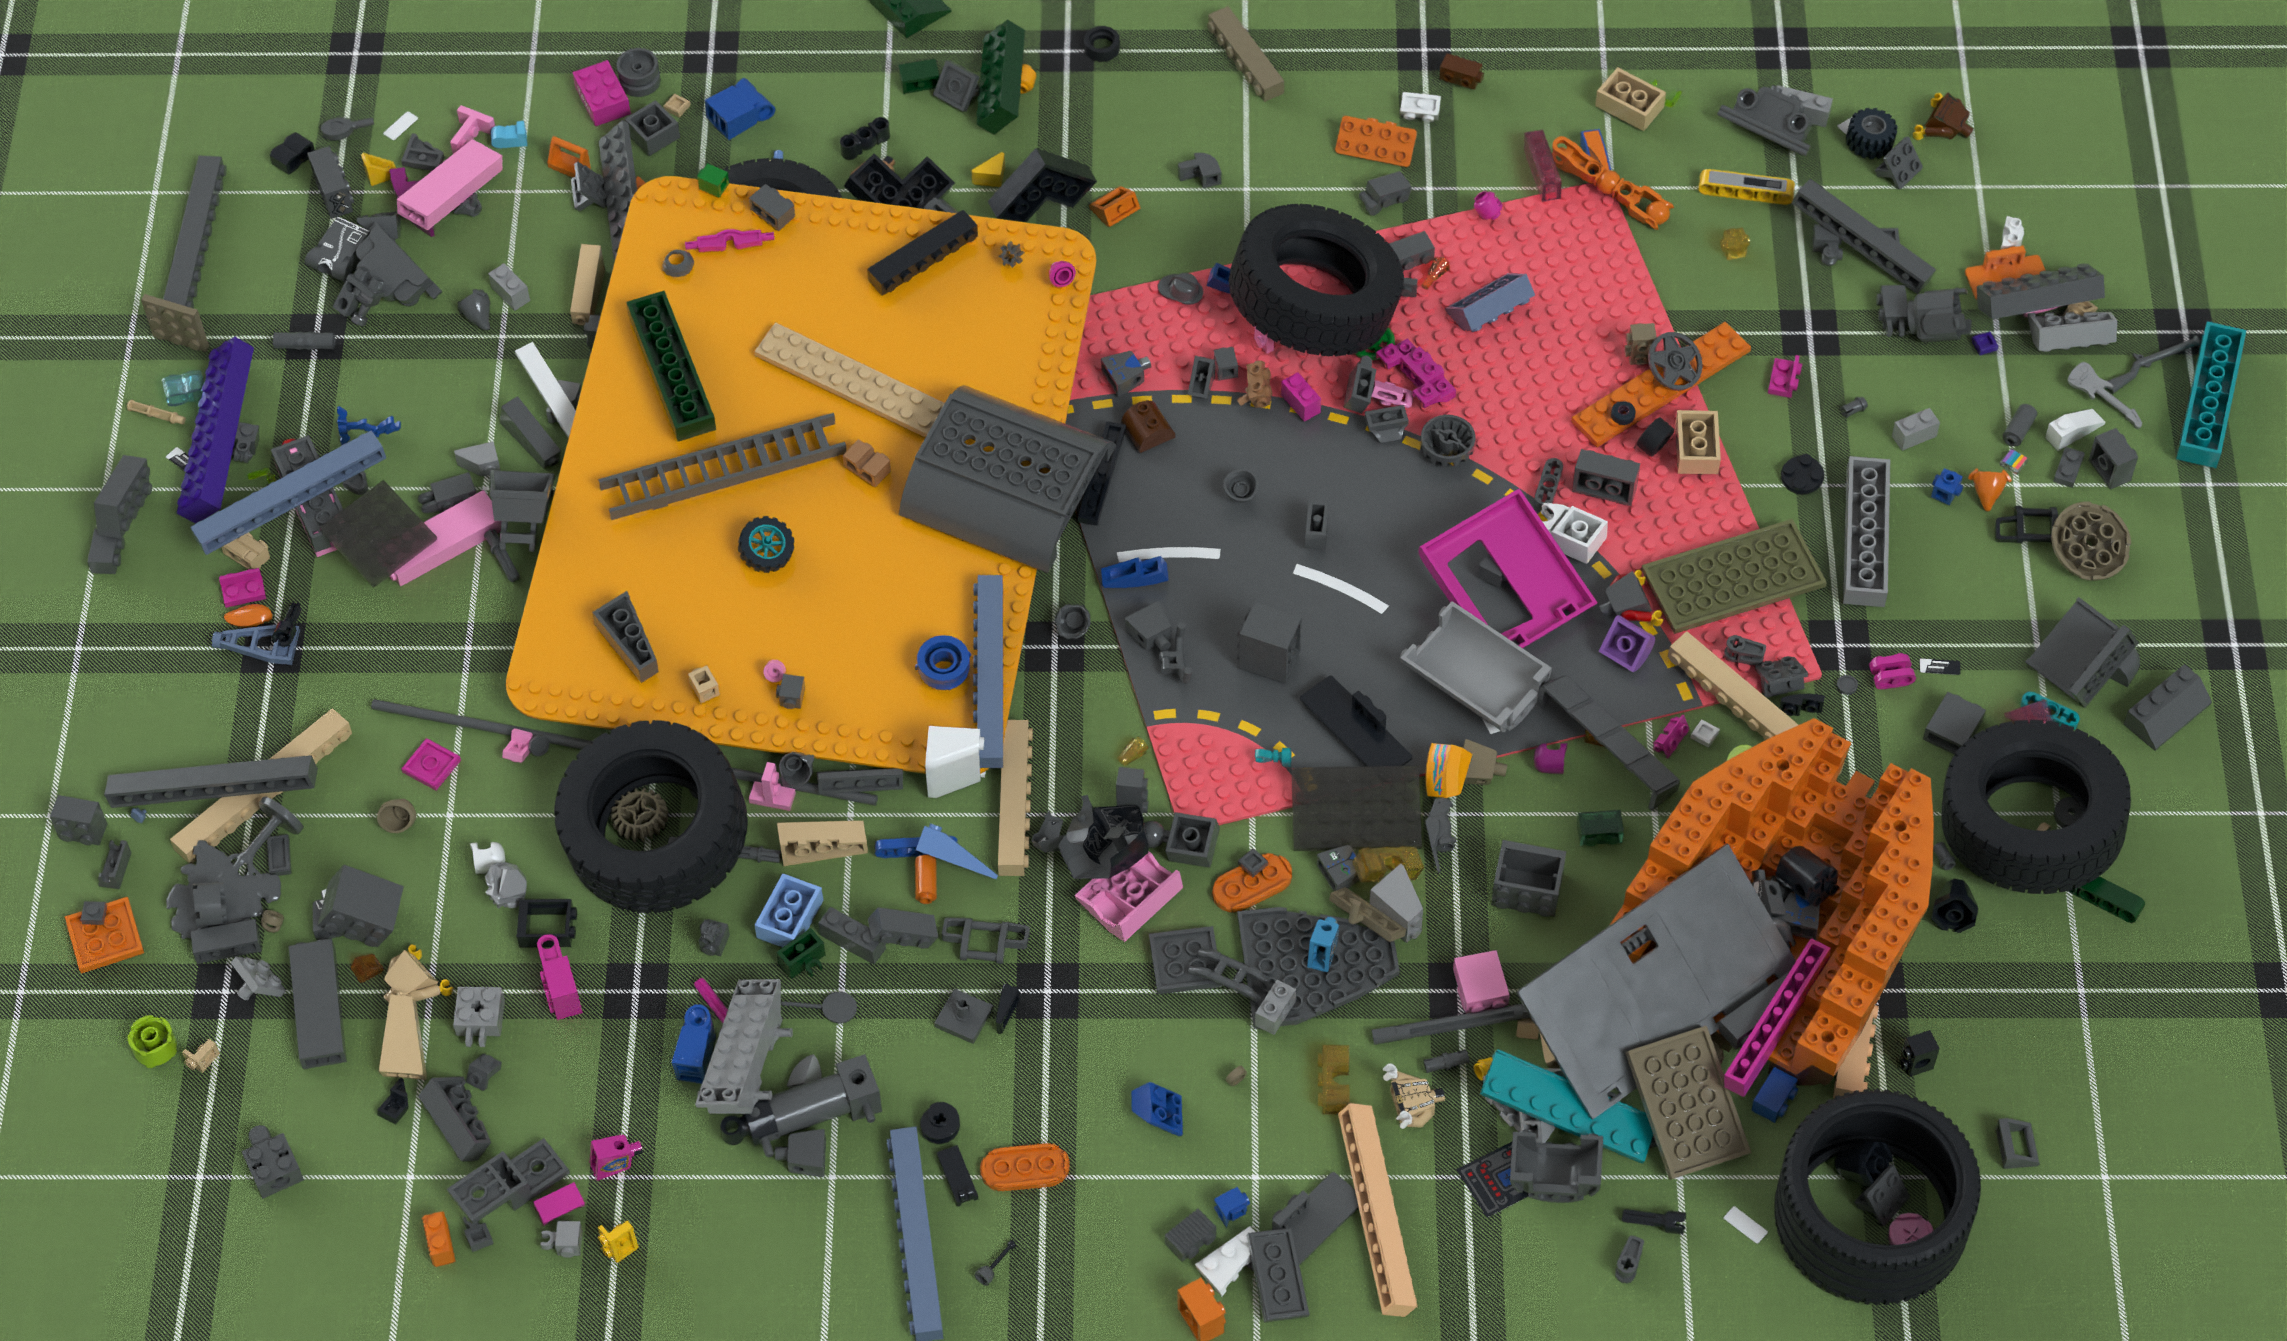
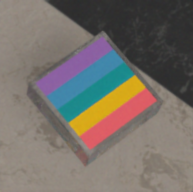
M2011 448L2001 460L2000 466L2017 475L2028 462V457Z

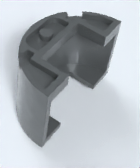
M1527 1130L1513 1132L1511 1185L1519 1193L1523 1191L1528 1192V1197L1545 1202L1568 1203L1581 1201L1588 1194L1592 1197L1601 1187L1603 1136L1596 1134L1581 1135V1145L1574 1143L1553 1144L1552 1142L1541 1144L1536 1143V1133H1531Z

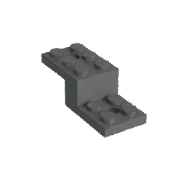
M543 1138L512 1160L502 1151L447 1188V1191L470 1222L475 1224L506 1202L514 1211L570 1174V1172ZM537 1164L544 1165V1169L540 1172L532 1170ZM477 1190L485 1192L480 1198L473 1197V1193Z

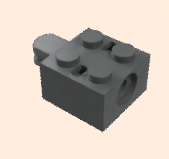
M263 1125L255 1126L249 1131V1140L252 1147L243 1150L242 1154L262 1199L304 1181L284 1133L272 1137L268 1128Z

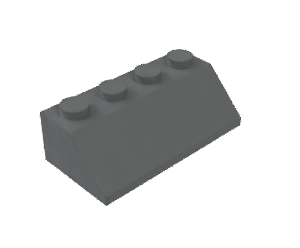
M2184 664L2129 709L2123 725L2156 751L2210 706L2212 701L2201 678Z

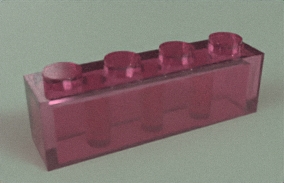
M1544 131L1524 132V152L1542 202L1561 199L1562 181Z

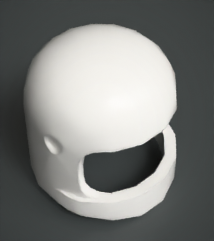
M491 842L490 848L478 849V843H470L476 874L488 873L491 865L505 862V851L501 844Z

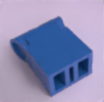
M746 78L739 80L735 87L731 86L705 99L706 118L728 141L757 124V121L770 119L776 110L762 94L757 92L756 87Z
M700 1004L691 1006L685 1013L684 1026L681 1028L671 1063L677 1080L702 1084L713 1054L716 1032L709 1010Z

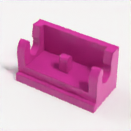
M575 1182L533 1202L543 1225L585 1205Z

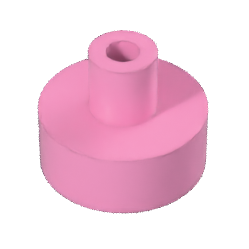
M770 660L763 670L765 678L771 682H779L786 672L785 665L779 660Z

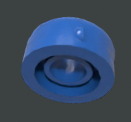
M947 635L935 636L924 642L920 647L915 670H918L921 679L931 688L951 690L961 685L967 678L970 670V656L972 654L968 651L965 644L955 637ZM941 661L952 663L947 669H940L935 666L936 663Z

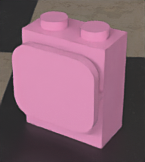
M1497 950L1454 958L1453 971L1458 985V994L1462 1008L1466 1014L1502 1008L1509 1005L1510 995Z

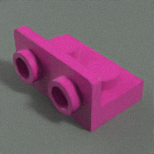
M1796 355L1795 361L1775 358L1768 394L1791 398L1793 390L1797 391L1799 379H1796V375H1800L1802 363H1799V355Z
M259 568L229 573L219 577L226 608L266 599L263 578Z

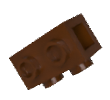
M1447 53L1440 66V80L1475 90L1478 83L1481 84L1484 78L1481 63Z

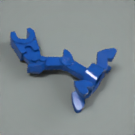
M340 406L337 407V414L339 415L337 423L341 436V445L350 440L348 435L350 429L372 431L376 437L383 433L389 434L401 429V422L394 423L393 416L388 417L379 423L378 426L368 424L367 419H361L358 422H347V411Z

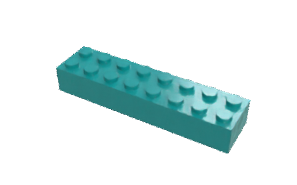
M2207 321L2200 344L2176 457L2177 460L2217 468L2247 330Z

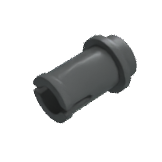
M1856 397L1854 401L1841 406V411L1845 410L1842 414L1845 418H1848L1859 411H1865L1868 404L1864 397Z
M1939 842L1933 846V851L1940 861V867L1944 868V870L1952 869L1956 865V859L1954 856H1951L1946 844Z

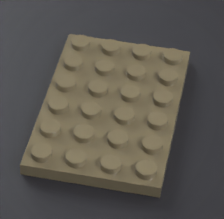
M1707 1025L1625 1052L1669 1180L1751 1153L1729 1089L1724 1087V1073Z

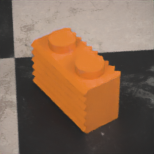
M441 1211L423 1216L424 1231L433 1266L438 1267L454 1263L455 1256L444 1212Z

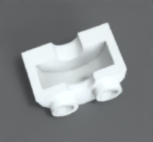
M2006 217L2001 249L2021 246L2024 228L2019 218Z

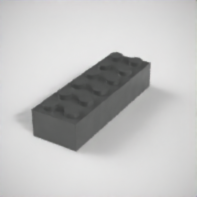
M2087 263L2078 264L2074 268L2061 267L2058 271L2053 272L2048 270L2041 271L2037 275L2024 274L2021 275V278L2016 279L2004 278L2000 282L1988 281L1984 282L1983 285L1976 286L1978 309L1991 319L2105 298L2104 275Z

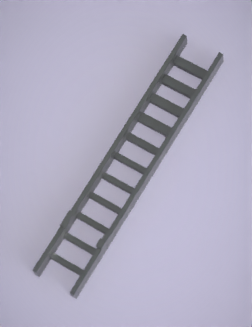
M830 413L598 480L601 491L619 486L625 504L609 509L610 518L614 520L649 509H659L668 506L670 503L846 453V444L842 442L829 446L822 428L835 424V415ZM814 430L821 449L809 451L803 433ZM794 436L801 454L790 457L783 439ZM775 441L782 460L771 463L764 444ZM755 447L762 465L750 469L743 450ZM737 452L743 471L730 474L723 456ZM718 458L724 476L710 480L704 461ZM698 463L705 482L690 486L684 467ZM679 469L685 487L670 491L664 473ZM659 474L665 493L651 497L645 481L651 480V478L657 477ZM639 480L645 499L631 502L625 484Z

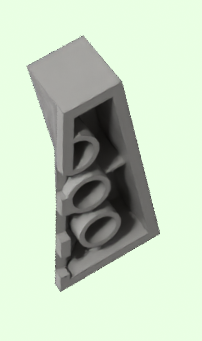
M2066 312L2065 316H2055L2054 313H2045V316H2035V313H2028L2032 340L2039 351L2048 352L2051 349L2066 350L2071 347H2089L2094 344L2107 345L2117 340V319L2112 312H2085L2084 316L2074 312Z

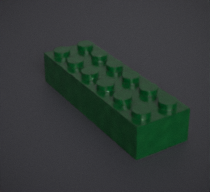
M1008 19L999 24L991 33L986 34L983 39L976 125L993 135L1015 120L1019 112L1025 29Z

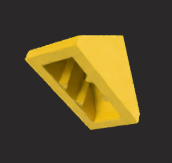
M1001 152L972 169V183L974 185L1001 187L1005 170L1004 153Z
M362 153L361 157L365 173L371 186L391 180L390 169L396 168L393 161Z

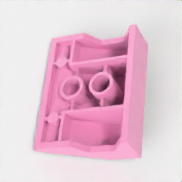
M1148 851V854L1127 870L1111 878L1092 879L1075 895V898L1110 933L1125 942L1183 888L1180 871L1175 870L1171 873L1159 865L1152 853Z

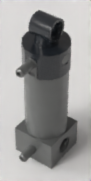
M866 1055L837 1063V1073L773 1094L771 1100H759L754 1105L751 1114H742V1117L739 1118L733 1115L725 1117L720 1124L724 1142L728 1145H737L742 1142L744 1137L750 1136L753 1146L761 1144L765 1156L771 1157L774 1155L770 1141L778 1139L780 1136L850 1113L853 1121L866 1117L867 1122H874L876 1119L874 1114L882 1112L880 1091ZM730 1129H737L734 1132H728Z

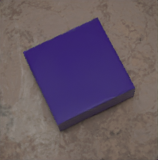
M1991 331L1972 336L1971 341L1979 356L1998 351L1999 346Z

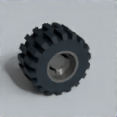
M1878 108L1858 110V113L1853 114L1848 126L1846 144L1849 145L1851 151H1855L1854 154L1857 156L1861 155L1865 159L1866 157L1880 159L1882 155L1886 156L1892 150L1898 127L1895 119H1891L1892 116L1886 114L1884 110H1877Z

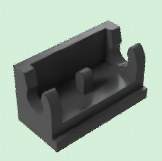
M110 840V850L103 871L99 873L98 885L99 887L120 889L131 856V850L127 841L121 840L120 846H117L113 840Z

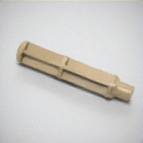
M130 400L127 404L128 411H136L146 414L148 417L152 416L169 421L172 424L179 423L183 425L186 421V418L178 415L177 412L165 411L155 408L153 405L148 406L134 400Z

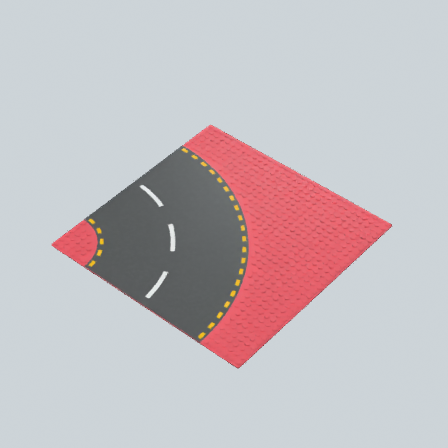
M1587 183L1502 202L1501 214L1494 220H1484L1475 209L1376 231L1388 243L1425 231L1435 247L1434 260L1403 271L1404 278L1418 279L1416 297H1400L1388 327L1395 336V345L1408 338L1416 348L1420 346L1431 355L1432 360L1437 365L1442 366L1445 373L1444 377L1456 389L1455 398L1448 402L1432 404L1426 408L1423 407V403L1417 397H1413L1412 406L1409 408L1405 407L1409 423L1404 429L1402 439L1397 441L1380 443L1377 437L1369 431L1365 419L1366 411L1396 406L1391 403V406H1385L1380 403V399L1371 397L1370 404L1362 414L1343 407L1349 374L1361 358L1355 354H1346V356H1321V353L1319 355L1308 354L1307 350L1305 353L1294 350L1293 346L1288 348L1281 345L1280 341H1274V351L1267 354L1263 348L1257 345L1254 339L1255 327L1240 313L1231 294L1206 286L1212 268L1190 273L1196 277L1204 292L1202 299L1195 304L1186 305L1161 295L1158 290L1160 280L1090 295L1065 424L1102 437L1107 421L1121 424L1124 413L1130 407L1141 401L1150 400L1155 402L1175 432L1174 439L1139 453L1125 432L1098 526L1079 522L1174 814L1176 812L1215 818L1218 825H1223L1424 776L1431 743L1452 744L1463 747L1464 741L1467 739L1496 750V758L1535 749L1543 743H1547L1548 746L1592 735L1577 720L1565 712L1564 708L1554 699L1542 708L1537 702L1522 722L1512 730L1506 729V732H1502L1400 661V655L1404 649H1409L1412 644H1415L1416 647L1422 645L1429 632L1437 629L1439 626L1438 614L1440 610L1450 604L1422 562L1418 551L1419 547L1519 488L1540 519L1548 521L1541 513L1542 510L1535 507L1534 500L1545 463L1551 458H1557L1563 463V472L1553 504H1561L1569 508L1574 506L1608 521L1606 540L1587 564L1565 555L1598 603L1523 648L1552 668L1548 682L1567 675L1622 727L1720 704L1712 693L1705 691L1700 683L1694 678L1688 677L1685 671L1678 665H1674L1668 657L1670 646L1686 631L1760 693H1762L1761 676L1755 670V665L1731 662L1725 658L1724 650L1727 647L1726 642L1730 636L1738 635L1765 644L1766 651L1763 662H1773L1787 656L1795 657L1808 672V677H1804V683L1821 679L1822 672L1790 598L1674 634L1647 580H1645L1642 588L1652 608L1651 613L1653 614L1654 611L1660 610L1662 615L1658 619H1663V623L1660 626H1654L1651 622H1630L1655 636V643L1648 658L1637 671L1632 672L1599 652L1617 616L1615 612L1604 616L1599 605L1609 601L1605 590L1617 575L1628 574L1632 571L1635 573L1636 570H1641L1644 564L1759 529L1720 436L1721 461L1718 474H1678L1675 433L1677 410L1708 411L1698 385L1597 448L1571 422L1574 415L1650 369L1649 364L1630 365L1629 357H1625L1626 333L1630 332V325L1654 323L1657 337L1667 332H1674L1616 197L1612 198V194H1604L1599 190L1598 186L1595 187L1594 184ZM1227 264L1223 266H1226L1231 269L1232 264ZM1300 264L1279 266L1294 281L1314 291L1331 295L1353 294L1338 278L1318 268ZM1507 273L1527 274L1535 296L1529 298L1530 301L1528 303L1513 307L1514 310L1512 312L1497 316L1498 319L1496 321L1483 324L1482 328L1476 332L1462 330L1445 310L1446 307ZM1675 338V339H1676V341H1677V343H1678V345H1679V347H1680V348H1681V346H1680V343H1679V341H1678V339H1677V338ZM1663 339L1657 344L1655 352L1664 351ZM1382 341L1380 347L1384 348L1387 343ZM1233 347L1238 363V377L1218 381L1215 369V378L1207 399L1188 395L1195 356L1214 359V350ZM1366 349V352L1374 353L1375 350L1370 351L1369 349ZM1127 351H1132L1137 360L1147 356L1151 362V368L1144 370V382L1126 394L1117 397L1101 371V358ZM1381 359L1372 360V368L1377 369L1375 380L1383 383L1390 382L1412 392L1417 389L1400 370V364L1387 369L1386 364ZM1255 361L1265 362V367L1269 368L1271 373L1269 384L1272 389L1271 405L1263 408H1255L1251 401L1240 406L1237 401L1238 398L1246 394L1245 388L1248 387L1246 365ZM1297 372L1321 398V413L1305 422L1281 396L1282 381ZM1405 394L1403 395L1401 400L1403 402L1405 401ZM1436 416H1459L1468 421L1473 427L1476 437L1474 452L1472 455H1469V459L1466 462L1460 461L1458 466L1448 463L1447 467H1443L1442 462L1438 461L1437 464L1431 462V458H1426L1423 455V449L1420 447L1421 432L1424 425ZM1661 417L1674 428V433L1662 449L1651 457L1637 446V441L1654 420ZM1434 445L1435 453L1440 454L1438 447ZM1581 449L1640 463L1637 490L1631 506L1572 492L1575 466ZM1552 467L1550 474L1554 475L1556 467ZM1237 469L1253 471L1259 481L1257 494L1253 499L1245 503H1238L1232 500L1223 488L1225 477ZM1546 481L1543 483V485L1546 487H1553L1554 483L1551 481ZM1085 492L1075 509L1077 518L1081 509ZM1544 494L1541 502L1547 500V494ZM1309 501L1329 502L1325 550L1305 548ZM1547 510L1550 514H1554L1552 510ZM1477 541L1447 565L1486 623L1501 634L1532 620V616L1508 581L1503 582L1501 587L1498 588L1478 577L1479 565L1488 552L1483 544ZM1161 556L1167 563L1169 581L1131 588H1104L1102 586L1101 568L1138 557L1141 561ZM1159 601L1171 625V638L1168 639L1171 646L1166 650L1169 652L1175 651V636L1178 623H1185L1183 641L1185 668L1190 667L1192 669L1191 680L1188 684L1182 683L1178 673L1167 675L1161 673L1160 666L1162 662L1159 660V653L1161 651L1157 645L1149 650L1142 647L1125 630V617ZM1254 602L1302 617L1301 652L1286 684L1239 668V660L1237 659L1239 648H1237L1240 637L1237 636L1240 625H1244L1246 621L1245 615L1248 608L1252 609ZM1567 609L1563 611L1566 616L1571 614ZM1517 640L1512 641L1515 644L1519 645ZM1330 675L1351 695L1359 690L1364 696L1367 695L1377 709H1381L1385 713L1386 730L1412 755V760L1383 781H1380L1300 701L1301 695ZM1282 748H1291V767H1283L1282 760H1278V762H1273V760L1265 763L1256 762V749H1265L1272 752L1278 750L1282 752Z

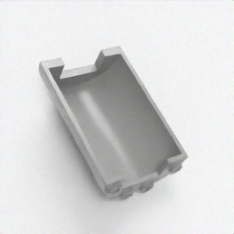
M1452 601L1447 607L1444 606L1438 614L1439 626L1437 629L1429 632L1422 645L1416 647L1415 644H1412L1409 649H1404L1400 655V661L1500 731L1506 732V729L1510 731L1522 722L1533 709L1538 700L1540 687L1548 683L1552 668Z

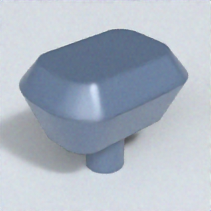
M132 808L131 817L138 823H143L147 811L145 809L141 811L139 808Z

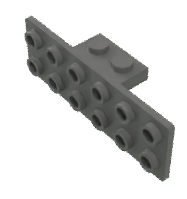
M1331 1172L1309 1195L1305 1191H1302L1298 1196L1295 1194L1290 1198L1283 1210L1279 1209L1273 1215L1272 1230L1292 1228L1299 1266L1359 1208L1355 1189L1335 1172ZM1251 1261V1262H1250L1248 1265H1246V1266H1247L1251 1271L1254 1272V1270H1253V1265H1252V1261Z

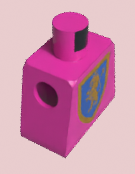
M623 1134L591 1141L589 1163L596 1181L629 1169L632 1157L643 1154L641 1143L637 1141L629 1144L626 1136Z

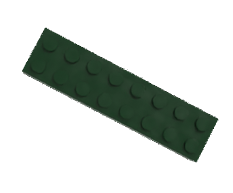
M665 290L626 302L628 316L677 442L716 430L714 414Z

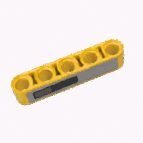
M1705 169L1700 173L1698 189L1704 195L1787 205L1793 201L1795 183L1791 179Z

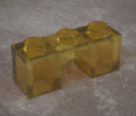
M1416 847L1363 848L1352 861L1361 883L1379 882L1388 869L1393 871L1400 864L1405 867L1410 880H1416L1424 869Z
M1322 1045V1053H1318V1067H1322V1073H1318V1086H1322V1093H1318V1106H1322V1114L1338 1115L1349 1104V1085L1338 1084L1333 1079L1339 1075H1349V1045Z

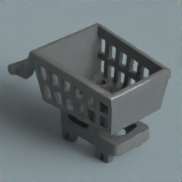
M490 471V497L492 499L494 521H501L500 550H505L507 543L530 544L529 551H535L537 523L543 522L548 511L550 498L554 497L553 483L555 481V474ZM508 521L531 523L530 533L508 532Z

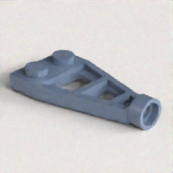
M277 625L214 632L212 647L227 649L269 663L292 665L300 629L299 626H295L296 634L289 646L281 647V641L277 640L270 651L258 648V639L272 636ZM251 636L250 647L237 645L238 638Z

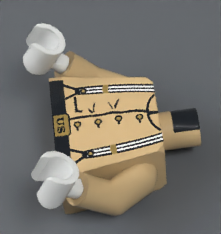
M1387 1064L1382 1068L1383 1071L1387 1072L1383 1075V1079L1385 1081L1393 1080L1391 1081L1390 1092L1398 1115L1396 1120H1399L1401 1129H1405L1407 1126L1422 1128L1434 1115L1435 1103L1445 1101L1443 1088L1430 1090L1427 1079H1420L1397 1071L1393 1064Z

